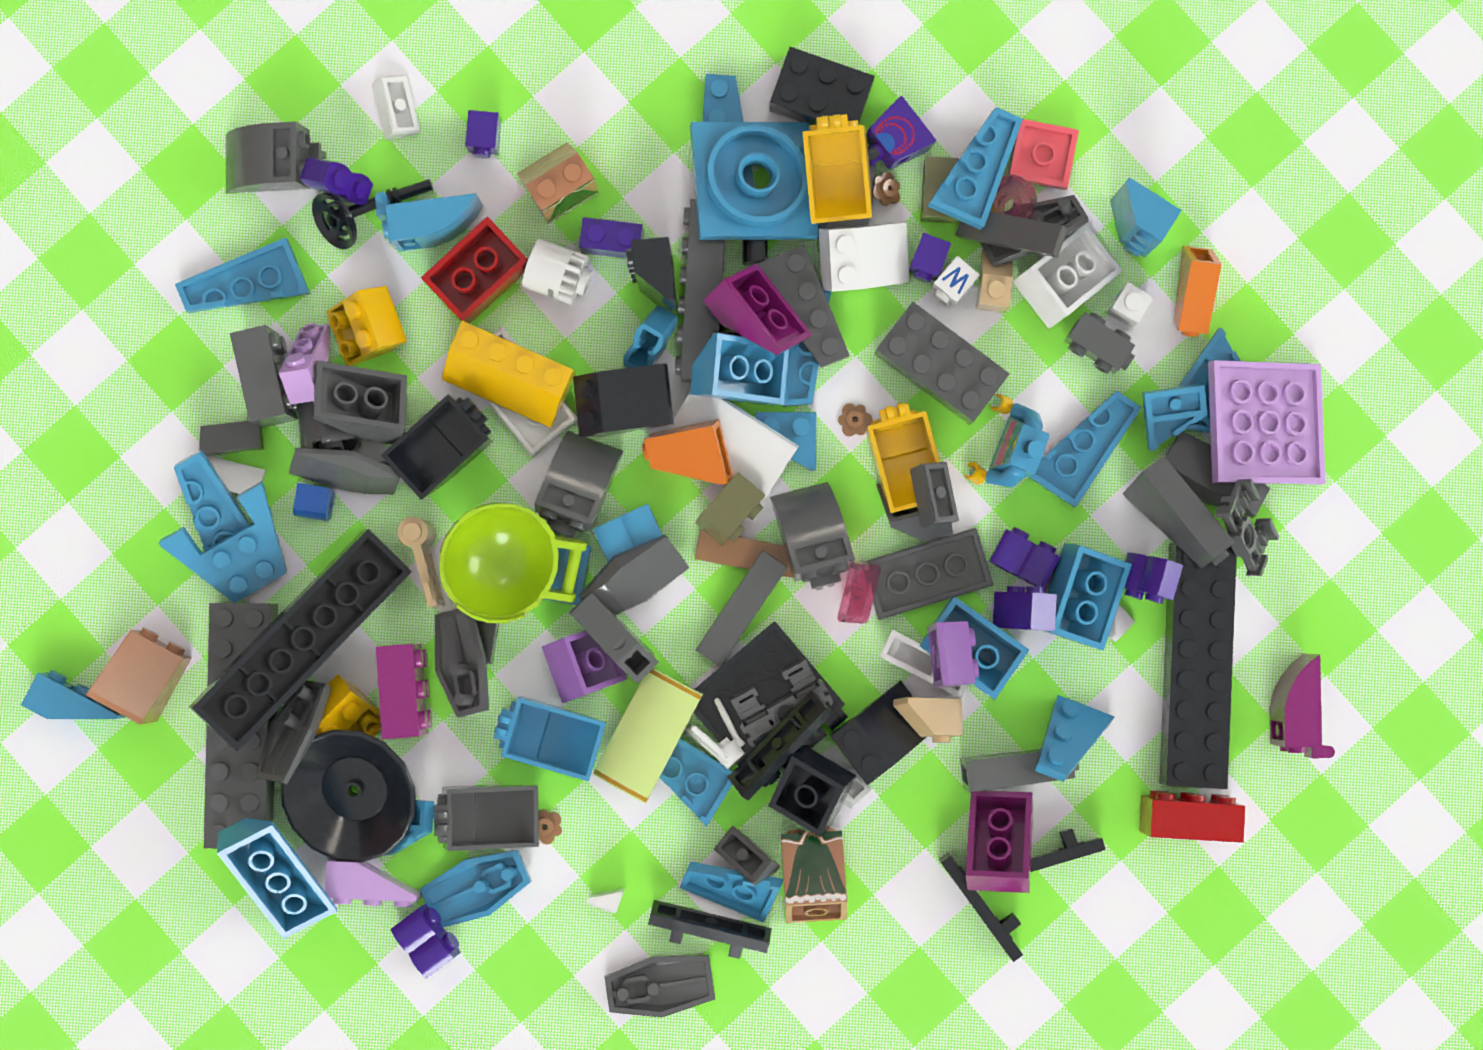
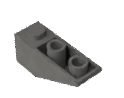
M592 591L569 612L612 660L636 683L659 663L654 652Z

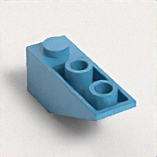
M54 670L37 674L21 706L46 719L125 718V716L86 696L90 688L81 684H77L75 687L66 682L67 677Z

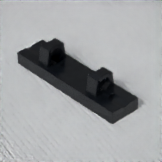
M811 690L727 778L739 794L749 801L766 782L772 785L780 777L776 772L808 739L814 742L822 734L818 728L833 712L820 696Z
M1073 829L1060 831L1064 848L1031 857V872L1104 851L1106 848L1103 839L1095 838L1078 843Z
M948 852L938 860L1010 959L1015 962L1022 957V952L1013 942V938L1010 935L1013 930L1021 925L1016 915L1012 912L999 920L998 917L994 916L976 890L967 889L966 870L963 871Z
M658 900L653 902L648 925L672 930L669 942L681 944L683 933L730 944L728 956L738 959L741 957L743 948L767 953L772 928Z

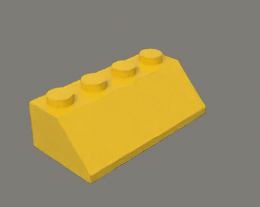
M461 321L449 348L441 380L552 428L573 382V376L576 373L567 366L465 321Z

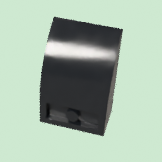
M447 394L382 453L381 456L422 500L452 479L493 442L488 437L492 431L484 424L488 421L486 416L468 397L463 400L459 396L455 400Z

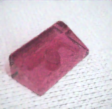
M862 560L851 563L837 616L838 621L859 624L868 622L881 572L879 565Z

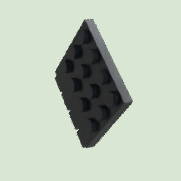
M775 621L695 688V690L703 695L693 713L719 743L726 737L730 741L733 740L714 702L715 698H719L738 735L745 742V745L741 747L745 755L736 763L738 766L769 734L754 741L755 747H751L745 734L740 729L739 723L741 719L731 703L730 697L754 685L759 694L756 696L759 704L764 703V709L768 712L766 706L792 692L790 688L793 685L789 679H784L781 669L805 657ZM807 660L816 678L815 684L818 685V678L822 679L833 699L832 705L828 701L825 703L833 712L825 723L833 731L848 718L841 709L845 703ZM802 667L788 674V676H791L792 674L802 670ZM751 694L750 696L740 700L739 702L741 703L754 695ZM783 705L779 708L777 715L783 720L794 708L790 705ZM819 727L818 730L822 734L814 742L808 739L804 745L812 749L827 734ZM790 758L782 765L784 769H786ZM766 782L763 786L766 788L769 784Z

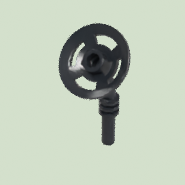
M427 179L400 189L393 187L392 191L387 189L385 194L389 197L390 204H395V202L402 203V200L432 191L434 188L431 180ZM327 192L317 195L312 203L313 218L320 233L331 245L339 249H348L357 240V228L354 217L376 209L375 197L368 199L366 205L355 204L347 207L337 196ZM330 199L334 201L327 203L325 200ZM323 211L328 213V215H327L328 224H327V222H326V220H325ZM349 234L350 239H342L339 236H346Z

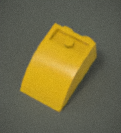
M847 114L816 117L817 125H810V131L802 132L811 224L872 218L866 127L858 125V120L848 121Z
M902 402L898 403L895 407L890 405L886 406L883 410H879L880 419L872 421L866 430L881 488L891 513L917 507L910 470L920 464L940 462L926 411L919 413L917 410L910 411L909 404Z

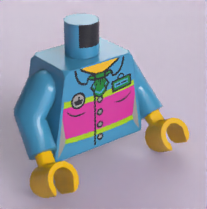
M997 393L995 396L1001 398V404L997 408L990 405V408L1003 415L1010 413V416L1006 422L989 470L986 471L977 463L970 462L968 466L975 470L973 475L964 476L976 485L982 484L986 480L988 484L1014 487L1023 478L1036 473L1045 452L1049 434L1042 431L1043 423L1038 412L1019 403L1014 404L1011 398Z

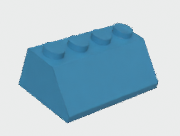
M244 818L218 832V856L283 939L337 912L335 904L272 821Z

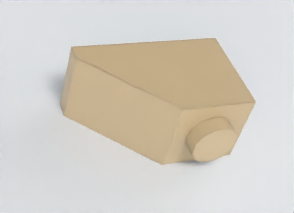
M982 249L976 309L1006 312L1010 307L1013 263L1010 261L993 267L985 251Z
M905 697L893 700V706L920 737H932V743H951V737L962 736L961 699Z

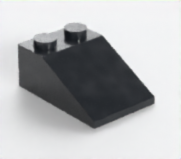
M665 363L573 376L579 437H604L674 424L668 365Z
M901 680L829 734L866 785H869L927 738L920 737L893 706V700L913 697Z

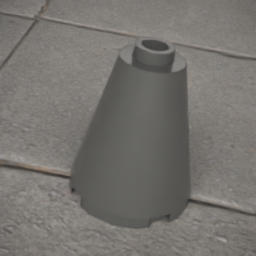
M313 401L298 403L300 448L356 452L361 447V439L359 437L313 419Z

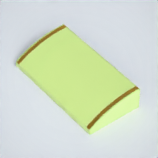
M653 668L640 682L593 775L646 804L703 694Z

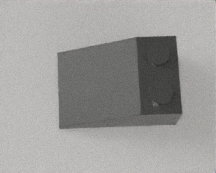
M317 360L315 366L313 419L364 440L393 444L405 431L407 375Z

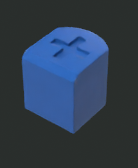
M297 483L293 506L294 516L328 522L332 516L335 491L327 487Z

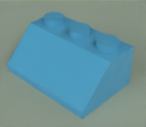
M1130 177L1110 200L1119 242L1125 245L1124 249L1128 253L1136 257L1141 255L1145 258L1163 241L1182 211Z
M714 333L693 363L690 395L760 405H784L789 349L779 355H775L745 337Z
M1064 543L1047 593L1057 594L1055 631L1044 632L1104 651L1132 564L1081 545Z
M954 596L949 599L932 624L937 622L968 621L969 628H973L975 633V646L971 647L972 659H977L979 666V677H975V683L972 685L995 700L1029 649ZM927 632L919 647L930 654Z

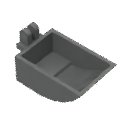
M296 121L261 123L235 128L225 135L226 194L310 189L300 179L306 159L313 157L324 160L326 159V152L321 150V143H311L310 130Z
M571 431L566 432L554 454L534 503L535 512L539 513L538 515L541 518L547 520V524L555 535L559 533L562 534V537L574 538L576 531L584 532L585 530L592 533L624 451L587 437H579V434Z
M828 482L771 496L770 500L794 582L799 580L810 582L811 588L816 590L823 589V586L832 587L835 583L841 582L840 573H844L849 570V567H852L855 557L840 508Z
M477 785L442 787V794L437 795V805H434V836H438V843H443V848L447 851L539 847L538 786Z

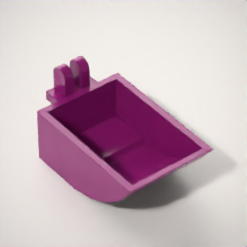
M1304 653L1288 666L1273 690L1269 707L1270 744L1280 746V751L1304 753V757L1312 759L1332 758L1335 755V749L1332 746L1322 745L1320 654Z

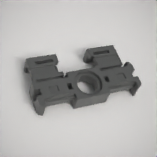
M1237 479L1231 496H1222L1220 500L1221 507H1218L1216 510V518L1223 520L1228 531L1227 533L1234 540L1235 543L1231 547L1236 557L1243 559L1247 568L1246 576H1262L1268 561V555L1261 554H1264L1268 540H1279L1280 536L1271 518L1256 519L1254 529L1249 517L1243 516L1245 514L1244 509L1249 508L1248 503L1259 501L1261 497L1252 479Z
M805 657L781 669L784 679H789L793 685L790 688L792 692L766 706L768 712L764 709V703L759 704L756 698L759 694L754 685L730 697V701L741 719L739 723L740 729L745 734L751 747H755L754 741L772 732L782 721L777 715L781 706L790 705L795 708L811 690L818 694L824 703L828 701L830 705L833 704V699L823 680L818 678V685L815 684L816 678ZM802 667V670L792 674L791 676H788V674ZM751 694L754 695L741 703L739 702L740 700L750 696Z

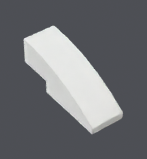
M892 630L879 657L934 685L930 654L919 647L920 643ZM970 685L943 687L940 689L963 700Z

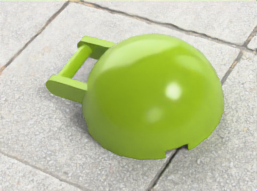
M493 502L480 505L463 514L453 523L444 537L439 557V573L442 586L455 606L473 619L487 623H508L526 617V613L540 605L543 598L575 602L576 593H574L581 554L582 551H586L587 542L555 536L546 520L526 507L507 502ZM558 548L570 549L562 589L551 588L558 570Z

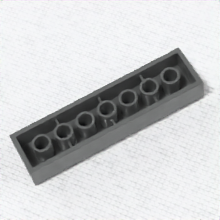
M209 603L207 687L278 616V604ZM276 712L238 751L229 746L206 724L204 848L217 849L218 832L244 818L273 822L274 782L259 779L256 777L269 727L271 721L276 716Z

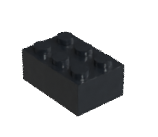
M790 46L770 100L769 111L799 122H808L809 125H817L816 117L847 114L848 121L858 120L859 125L875 76Z

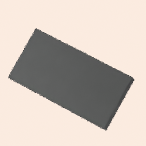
M976 528L861 562L878 620L994 585Z

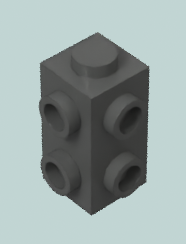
M1084 312L1064 340L1069 344L1068 349L1079 357L1086 355L1095 361L1093 365L1103 373L1108 374L1112 372L1115 374L1120 368L1125 371L1135 357L1131 352L1136 345L1130 342L1131 337L1119 329L1113 331L1105 325L1106 321L1101 316L1093 312L1090 315Z

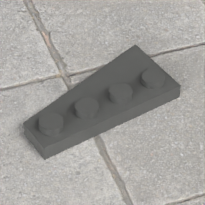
M805 245L757 263L812 333V336L802 341V343L819 366L824 368L850 357Z

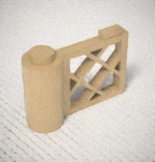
M408 517L402 520L398 526V538L404 545L412 547L427 606L429 608L445 606L430 550L437 537L436 529L429 521L417 517Z

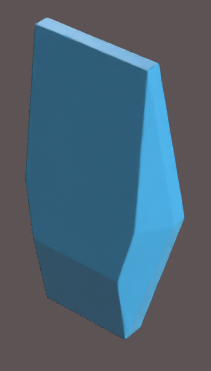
M517 849L465 859L420 888L426 905L429 908H434L439 913L442 927H447L491 915L531 883L532 880Z

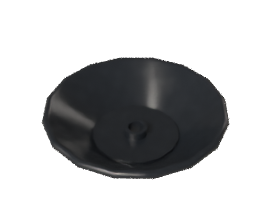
M333 729L316 735L287 785L281 783L282 807L292 830L312 850L336 861L365 862L387 855L406 838L416 814L415 785L405 762L385 742L362 731ZM351 785L356 786L359 792H353Z

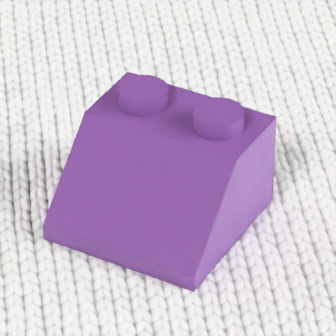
M968 621L937 622L928 626L927 632L934 688L974 684L975 677H979V666L977 659H972L971 647L975 646V633L973 628H969Z
M586 630L542 646L562 704L627 680L625 672Z

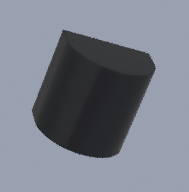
M742 240L743 265L752 266L768 259V240Z

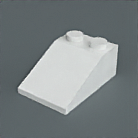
M907 222L819 229L821 283L823 290L834 292L909 283Z
M1085 224L1063 242L1058 258L1045 255L1012 282L1048 329H1050L1120 274L1122 270L1087 224Z

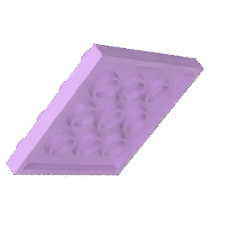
M1219 360L1208 362L1212 483L1235 484L1237 479H1252L1254 484H1326L1321 364Z

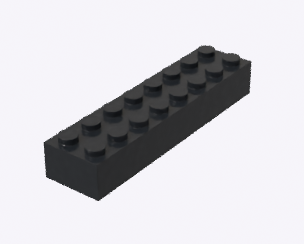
M369 529L362 530L188 707L229 746L238 751L412 571Z
M1174 542L1169 543L1168 560L1183 565L1174 599L1173 601L1167 600L1159 776V784L1165 786L1228 789L1237 557L1232 547L1226 550L1230 555L1218 565L1214 566L1210 562L1204 568H1201Z

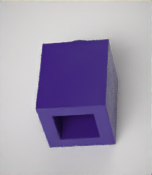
M468 110L465 146L468 152L473 153L474 157L490 158L491 154L499 155L502 119L498 112Z
M923 232L909 272L914 273L913 277L922 282L930 283L931 280L936 281L941 273L952 243Z

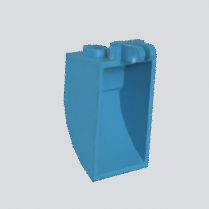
M378 192L375 196L376 216L382 221L385 239L388 238L389 243L393 244L399 252L432 248L453 240L474 222L483 207L476 193L390 204V199L384 192Z
M523 696L518 697L517 702L512 701L509 710L502 708L501 714L498 716V724L494 730V738L500 740L499 748H503L502 757L589 782L606 722Z

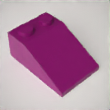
M758 264L725 278L703 300L710 309L711 314L718 319L721 325L775 355L781 354L812 336V333Z

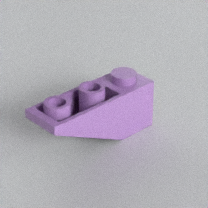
M311 323L300 328L279 371L290 404L314 401L317 360L328 362L329 324L317 325L316 323Z
M333 859L326 861L325 892L329 898H333L334 904H351L352 899L363 900L364 905L370 906L382 905V901H394V906L411 907L412 902H417L421 899L420 891L366 861L350 862Z

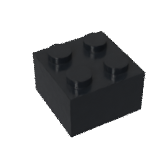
M804 745L791 756L768 806L821 837L833 825L857 775Z

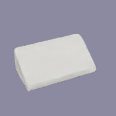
M407 75L379 77L372 84L385 140H394L419 134L420 128Z
M207 456L228 490L232 493L240 494L257 483L264 482L266 474L264 469Z

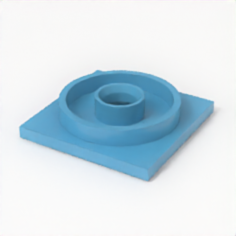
M691 122L690 138L699 240L817 239L819 236L818 223L811 224L802 133L803 131H809L808 122ZM747 165L762 166L770 174V184L761 189L749 186L744 180L743 169Z

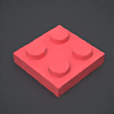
M1023 119L1015 140L1008 179L1067 190L1079 130Z

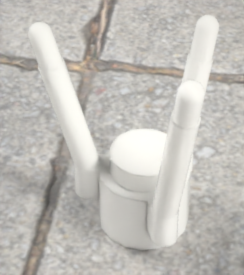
M715 698L714 702L733 740L730 741L726 737L717 745L695 725L691 726V728L686 726L684 732L716 757L728 770L745 755V752L741 749L745 742L738 735L721 700Z

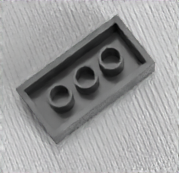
M913 301L874 353L969 425L976 420L1010 374Z

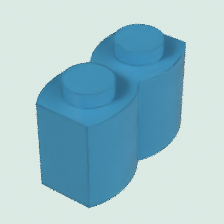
M659 305L654 307L635 331L633 343L624 355V366L631 368L655 365L666 349L668 338L676 329L677 316Z
M649 504L634 509L593 529L608 562L617 554L663 535Z

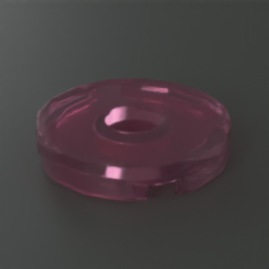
M1014 174L1002 176L990 212L1032 219L1034 204L1037 205L1035 188L1023 177ZM1013 198L1012 207L1008 211H1004L1006 202Z

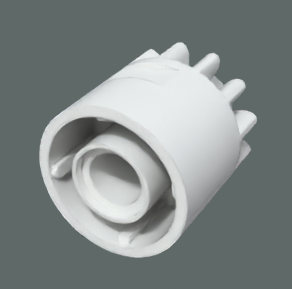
M539 238L529 256L522 280V287L573 305L577 295L584 296L590 284L593 270L587 269L590 258L582 253Z

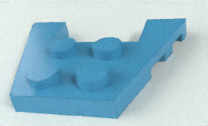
M262 481L237 496V499L253 521L250 525L203 552L198 548L184 526L159 541V545L234 603L287 572L279 537L276 534L272 519V511L267 501L265 485Z

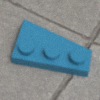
M1058 695L1053 705L1035 771L1064 782L1088 750L1097 742L1105 729L1110 726L1115 716Z
M690 861L680 888L764 923L784 879L768 876L754 886L737 870Z

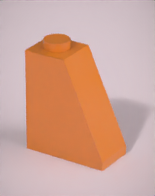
M1182 246L1174 324L1177 330L1181 331V334L1185 336L1198 337L1199 333H1209L1222 266L1212 249Z
M719 419L650 433L644 439L642 451L645 460H649L651 469L720 485L727 484L733 478Z

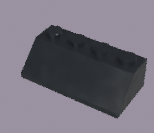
M669 237L631 240L632 249H626V256L632 282L638 283L640 292L653 303L668 310L678 318L674 265Z

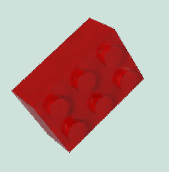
M487 216L429 269L421 279L460 321L470 324L524 274L528 259Z
M1150 790V796L1141 795L1139 831L1149 837L1244 843L1246 806L1237 803L1236 798L1229 797V795L1211 794L1210 799H1205L1206 796L1199 795V793L1180 792V797H1175V794L1168 791Z

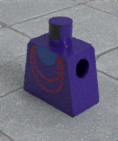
M900 96L866 133L867 143L869 144L867 147L869 167L881 160L889 170L894 169L927 153L937 141L903 96Z

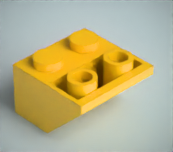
M387 285L358 290L326 311L329 325L334 332L339 352L344 359L345 365L354 366L391 352L407 342Z
M338 673L327 684L331 686V691L316 735L333 729L362 731L375 737L381 731L380 709L355 685Z

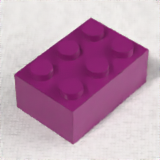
M422 643L376 647L382 739L419 737L428 734V728H432L431 710H426V698L430 697V683L428 679L424 680L423 669L428 667L427 650L422 649Z
M986 790L971 792L966 861L968 890L1030 893L1033 830L1032 792Z

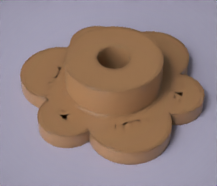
M887 171L883 172L881 176L874 177L873 183L875 186L871 190L873 198L880 200L883 206L897 203L900 200L898 192L900 183L894 180L892 173Z
M851 403L844 405L842 408L843 415L838 417V423L843 426L842 432L848 437L855 435V433L860 436L864 435L866 432L865 427L871 425L873 421L872 416L866 413L865 406L861 404L856 407ZM853 417H856V418L858 419V421H857V422H853V421H852V418H853Z
M542 809L538 813L539 839L543 844L549 845L554 841L555 836H559L562 833V828L559 826L561 816L556 812L549 814L547 810ZM543 824H546L548 829H543Z

